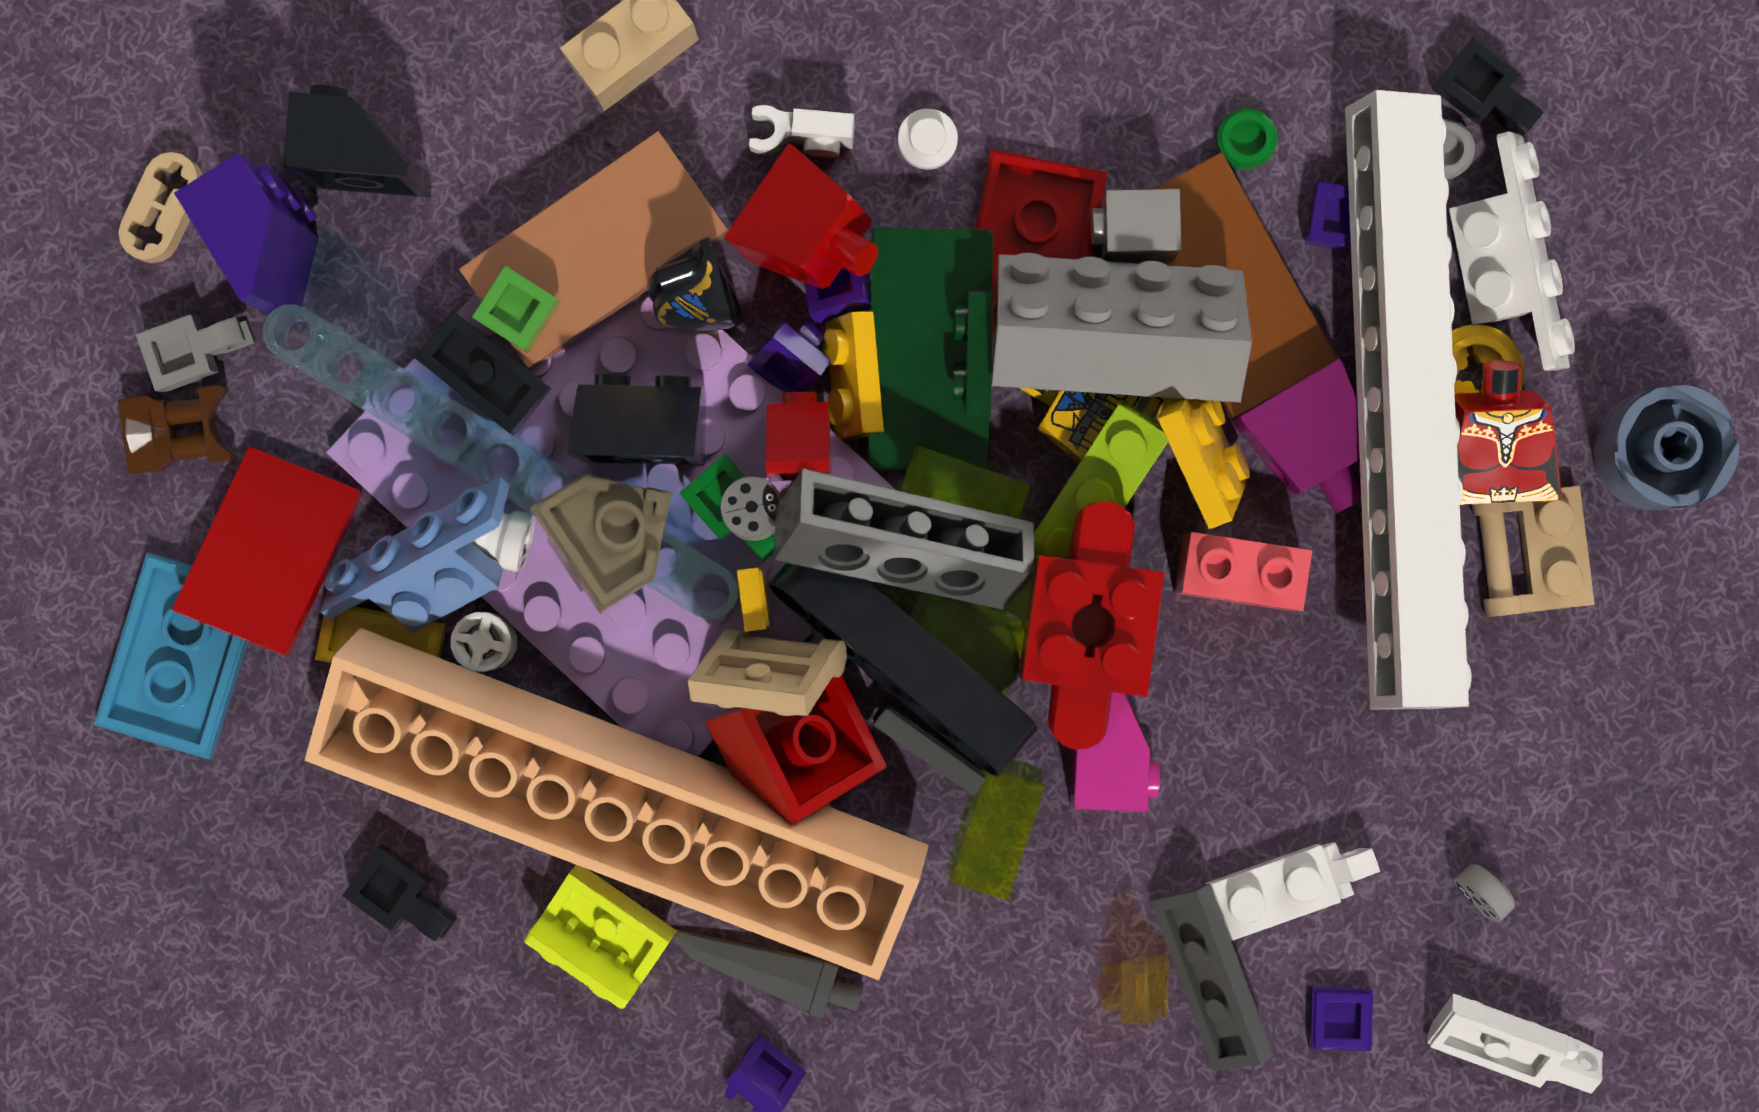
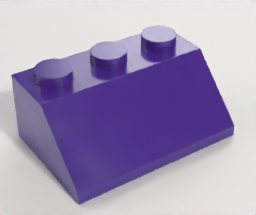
M241 153L235 154L175 191L174 195L239 300L287 325H291L299 320L318 243V236L310 225V222L318 218L304 193L298 187L293 189L282 175L276 177L265 162L257 166Z

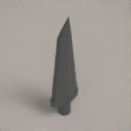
M675 929L677 932L673 937L674 940L691 959L800 1007L811 1015L823 1018L828 1003L857 1012L864 988L837 980L836 976L840 965L818 958Z

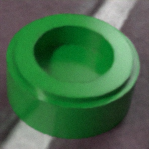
M1252 108L1239 109L1229 114L1219 126L1216 134L1218 153L1222 152L1229 166L1239 170H1253L1262 166L1272 156L1277 145V131L1272 120L1263 112Z

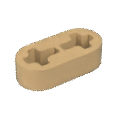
M169 152L160 154L152 159L146 167L120 223L118 233L122 247L128 254L140 261L152 264L163 262L171 257L177 249L190 221L174 195V192L179 189H173L165 206L162 205L168 192V186L161 182L165 171L175 173L179 166H182L181 176L188 183L203 175L198 165L182 154ZM158 211H161L155 230L163 235L159 245L148 243L143 251L141 250L143 240L136 236V231L140 225L150 227Z

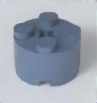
M1689 385L1664 386L1632 395L1610 409L1601 421L1595 436L1594 468L1606 488L1617 499L1631 507L1648 511L1682 508L1700 503L1718 494L1733 476L1740 454L1739 441L1734 438L1733 429L1729 422L1732 421V418L1727 408L1715 396L1700 388ZM1662 438L1666 439V442L1664 443V448L1660 446V441ZM1663 450L1671 454L1669 459L1664 458Z

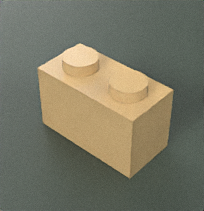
M623 0L565 43L560 49L568 64L605 111L699 39L693 21L677 0Z

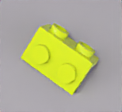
M575 865L542 916L524 938V942L536 950L547 962L559 966L588 986L595 995L608 1000L620 1009H624L677 930L589 869Z

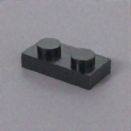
M453 310L415 357L417 361L513 436L552 389Z

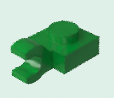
M723 454L679 493L720 541L731 533L722 518V497L732 483L746 477L726 454ZM773 535L760 541L744 540L763 562L774 554L775 538Z

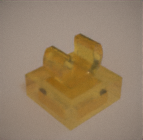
M1141 955L1103 966L1101 968V975L1115 976L1121 981V997L1110 996L1101 999V1006L1109 1011L1121 1010V1023L1145 1025L1168 1017L1169 956Z

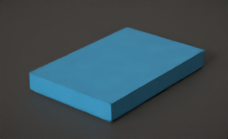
M146 553L94 725L205 759H213L248 642L176 614L171 610L192 565L157 554Z

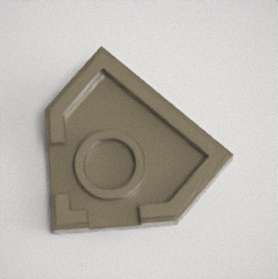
M584 473L531 507V512L548 536V544L580 592L585 591L600 615L654 580L672 492L651 487H637L610 481V478Z

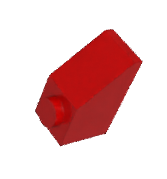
M781 393L780 403L767 404L765 465L766 475L771 482L794 481L801 469L831 475L829 402H817V393Z

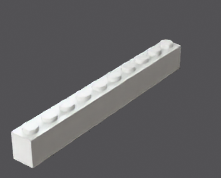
M1375 90L1345 107L1370 710L1469 707L1468 690L1471 685V670L1467 663L1465 632L1469 613L1467 604L1464 601L1463 565L1466 550L1461 539L1460 504L1463 497V487L1458 477L1457 444L1460 437V425L1455 415L1454 383L1457 377V364L1453 357L1451 324L1454 318V303L1450 297L1449 262L1452 247L1450 239L1447 237L1446 203L1449 196V185L1444 175L1443 154L1446 125L1442 118L1441 95Z

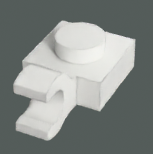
M759 105L752 108L753 120L767 121L775 127L773 135L768 139H750V151L758 155L774 154L790 141H793L794 144L804 145V153L817 157L839 156L840 148L853 149L854 114L795 108L793 112H784L768 105Z

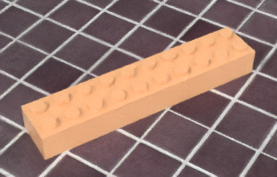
M359 628L333 656L304 760L876 980L880 979L920 881L929 847L928 844L826 805L800 821L789 824L731 775L729 769L362 628Z

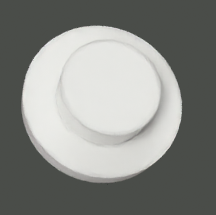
M920 109L911 113L901 124L898 133L899 149L905 160L917 168L926 170L936 169L946 164L954 155L958 142V134L953 121L946 114L935 109Z

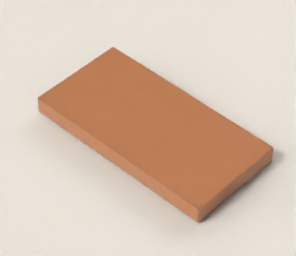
M657 131L462 266L459 270L481 302L505 265L560 301V304L528 353L511 343L524 364L532 371L647 291L646 285L649 277L656 271L657 267L662 266L674 254L709 236L713 245L722 239L728 230L660 132Z

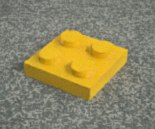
M1169 398L1158 417V421L1209 529L1233 520L1247 484L1246 479L1250 477V471L1241 448L1237 444L1230 446L1221 425L1225 424V415L1220 401Z

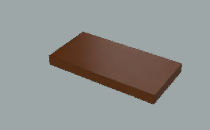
M1222 152L1155 188L1180 189L1181 251L1174 260H1142L1143 262L1158 261L1168 266L1197 268L1207 265H1219L1229 270H1243L1252 345L1241 403L1221 401L1230 419L1237 417L1338 360Z

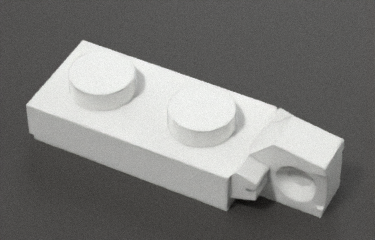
M1332 842L1322 846L1315 844L1205 884L1210 883L1231 941L1341 903V899L1354 895L1350 882L1378 873L1380 869L1372 848H1358L1340 855L1336 843Z
M1456 994L1450 997L1433 1020L1428 1033L1427 1044H1430L1431 1048L1539 1088L1546 1081H1558L1592 1094L1603 1080L1602 1051L1571 1036L1568 1037L1565 1034L1540 1026L1535 1022L1521 1019Z

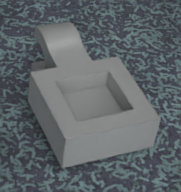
M190 314L135 334L154 390L162 393L219 373L213 356L228 353L255 343L248 321L239 322L238 317H232L203 328L200 317Z

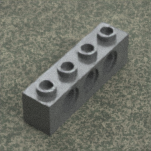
M801 469L776 506L774 560L1004 610L1035 576L1033 522Z

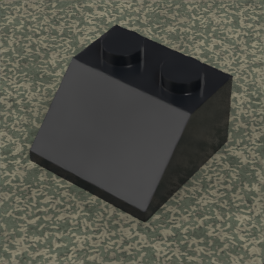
M329 85L310 86V94L289 92L283 167L312 189L431 198L432 186L382 127L362 108V105L357 103L352 97H347V90Z
M594 375V385L578 384L567 454L584 463L705 465L706 392L702 387H692V377L661 375L655 377V386H632L631 376Z

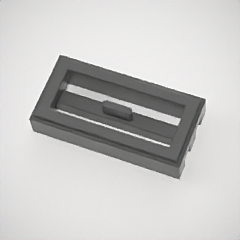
M892 706L889 708L885 707L875 721L874 726L972 796H975L986 780L984 777L985 773Z

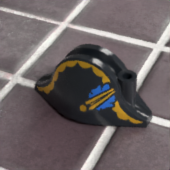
M710 236L698 240L674 254L662 266L657 267L656 271L648 279L646 286L649 297L654 302V315L656 320L663 326L682 330L709 331L729 329L745 322L737 297L714 253Z

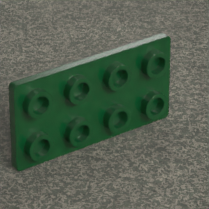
M875 228L872 231V243L876 244L878 248V256L871 268V312L874 314L884 432L869 436L868 464L874 470L984 472L988 468L989 417H991L994 294L992 291L993 232L980 229Z

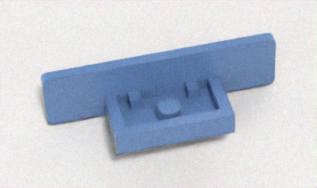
M497 477L480 488L471 487L463 492L455 502L435 513L430 511L423 514L412 526L393 537L389 535L384 536L370 550L352 560L344 559L337 563L325 579L324 586L327 590L320 612L327 618L332 619L361 602L370 599L410 631L415 632L498 588L503 569L471 542L499 526L510 485L501 477Z

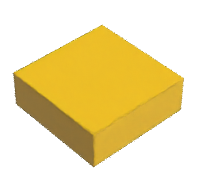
M761 568L737 570L745 632L770 629L769 626L772 625L765 571Z

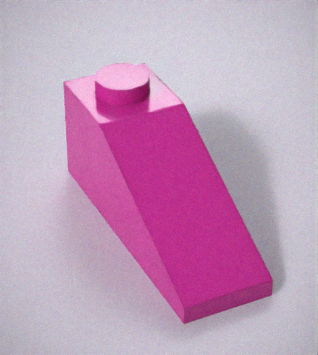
M1112 692L1108 728L1102 741L1089 749H1072L1070 805L1074 809L1148 812V798H1158L1159 762L1150 761V749L1125 694Z

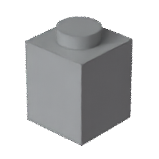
M1180 189L1106 190L1101 201V208L1091 209L1092 245H1102V259L1105 261L1174 260L1181 251Z

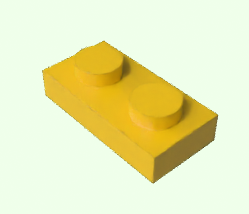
M850 312L825 322L826 332L822 340V353L831 360L828 364L831 392L827 402H829L830 421L834 424L835 434L842 440H851L884 432L873 312Z

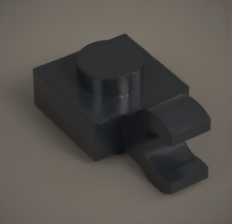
M1475 37L1471 39L1432 88L1433 91L1441 95L1442 98L1478 126L1491 112L1498 123L1508 131L1522 135V138L1544 113L1537 105L1511 88V85L1521 73Z
M385 845L377 846L342 895L389 931L397 929L405 919L433 941H437L439 937L444 938L457 920V917L436 902L421 895L432 879Z

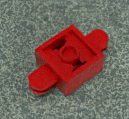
M1111 501L1091 503L1083 507L1076 515L1069 559L1034 555L1035 576L1031 579L1018 676L1025 681L1052 684L1047 725L1056 740L1074 750L1089 749L1099 744L1106 735L1112 692L1148 697L1165 572L1130 567L1135 524L1130 512L1121 505Z

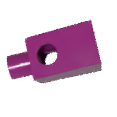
M1340 359L1232 420L1237 431L1292 496L1300 494L1318 484L1335 514L1361 500V484L1350 467L1351 464L1360 460L1357 399Z

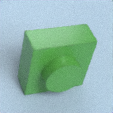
M505 265L472 318L528 353L560 304V301Z

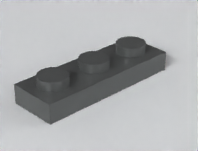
M1210 883L1172 891L1151 900V905L1213 1071L1261 1065L1274 1056Z

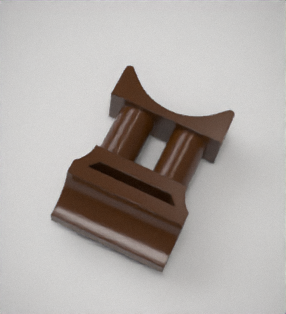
M221 385L198 388L199 397L170 402L159 401L148 395L118 399L127 473L161 472L179 460L206 456L208 462L214 464L236 461L238 456L222 443L215 424L218 406L229 389ZM202 421L204 433L175 437L174 425Z

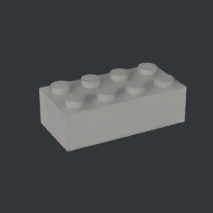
M1022 253L1017 256L999 254L993 310L992 386L1241 403L1252 345L1243 270H1229L1219 265H1207L1197 268L1168 266L1158 261H1145L1137 264L1106 262L1096 257H1084L1076 260L1046 258L1035 253Z

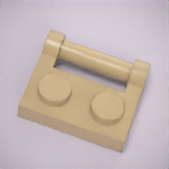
M1580 486L1561 488V500L1472 504L1473 516H1479L1488 584L1489 598L1483 599L1485 617L1595 605ZM1518 511L1528 594H1513L1504 513Z
M726 628L688 679L690 699L693 702L717 704L723 708L740 707L772 711L783 716H808L831 678L842 675L847 657L846 645L844 641L823 639L819 644L753 637L749 635V632H745V629Z

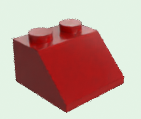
M842 675L831 678L808 716H783L772 711L738 707L728 708L705 721L731 775L789 824L800 821L887 767Z

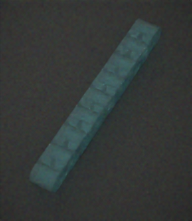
M289 304L274 309L267 316L263 326V339L267 348L276 356L484 485L496 479L491 470L493 456L503 448L512 447L518 454L519 467L512 477L504 480L510 485L507 499L529 513L533 514L531 507L543 500V491L551 481L564 479L567 483H570L579 477L310 310L296 304ZM307 321L310 327L308 342L302 348L291 351L287 344L289 329L297 322ZM358 352L362 359L361 373L355 380L343 383L338 376L340 360L345 355ZM402 384H410L415 398L412 407L402 415H394L389 407L391 392ZM461 416L467 425L465 439L459 445L447 448L443 445L440 438L442 424L450 417ZM664 529L661 543H668L674 549L676 565L670 574L664 577H655L647 586L701 618L722 619L731 615L741 600L737 576L725 566ZM717 574L726 581L729 587V596L722 607L709 610L699 603L696 589L704 577Z

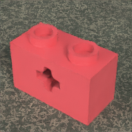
M1196 532L1182 534L1174 593L1285 611H1304L1313 550Z

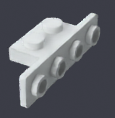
M1508 131L1497 135L1508 193L1449 208L1472 325H1483L1532 313L1543 369L1545 371L1567 369L1570 367L1568 355L1574 353L1575 343L1569 321L1566 318L1560 319L1556 296L1561 295L1563 292L1561 273L1554 259L1548 261L1544 237L1550 236L1551 223L1544 202L1536 201L1532 178L1539 176L1538 159L1531 142L1525 143L1522 135Z

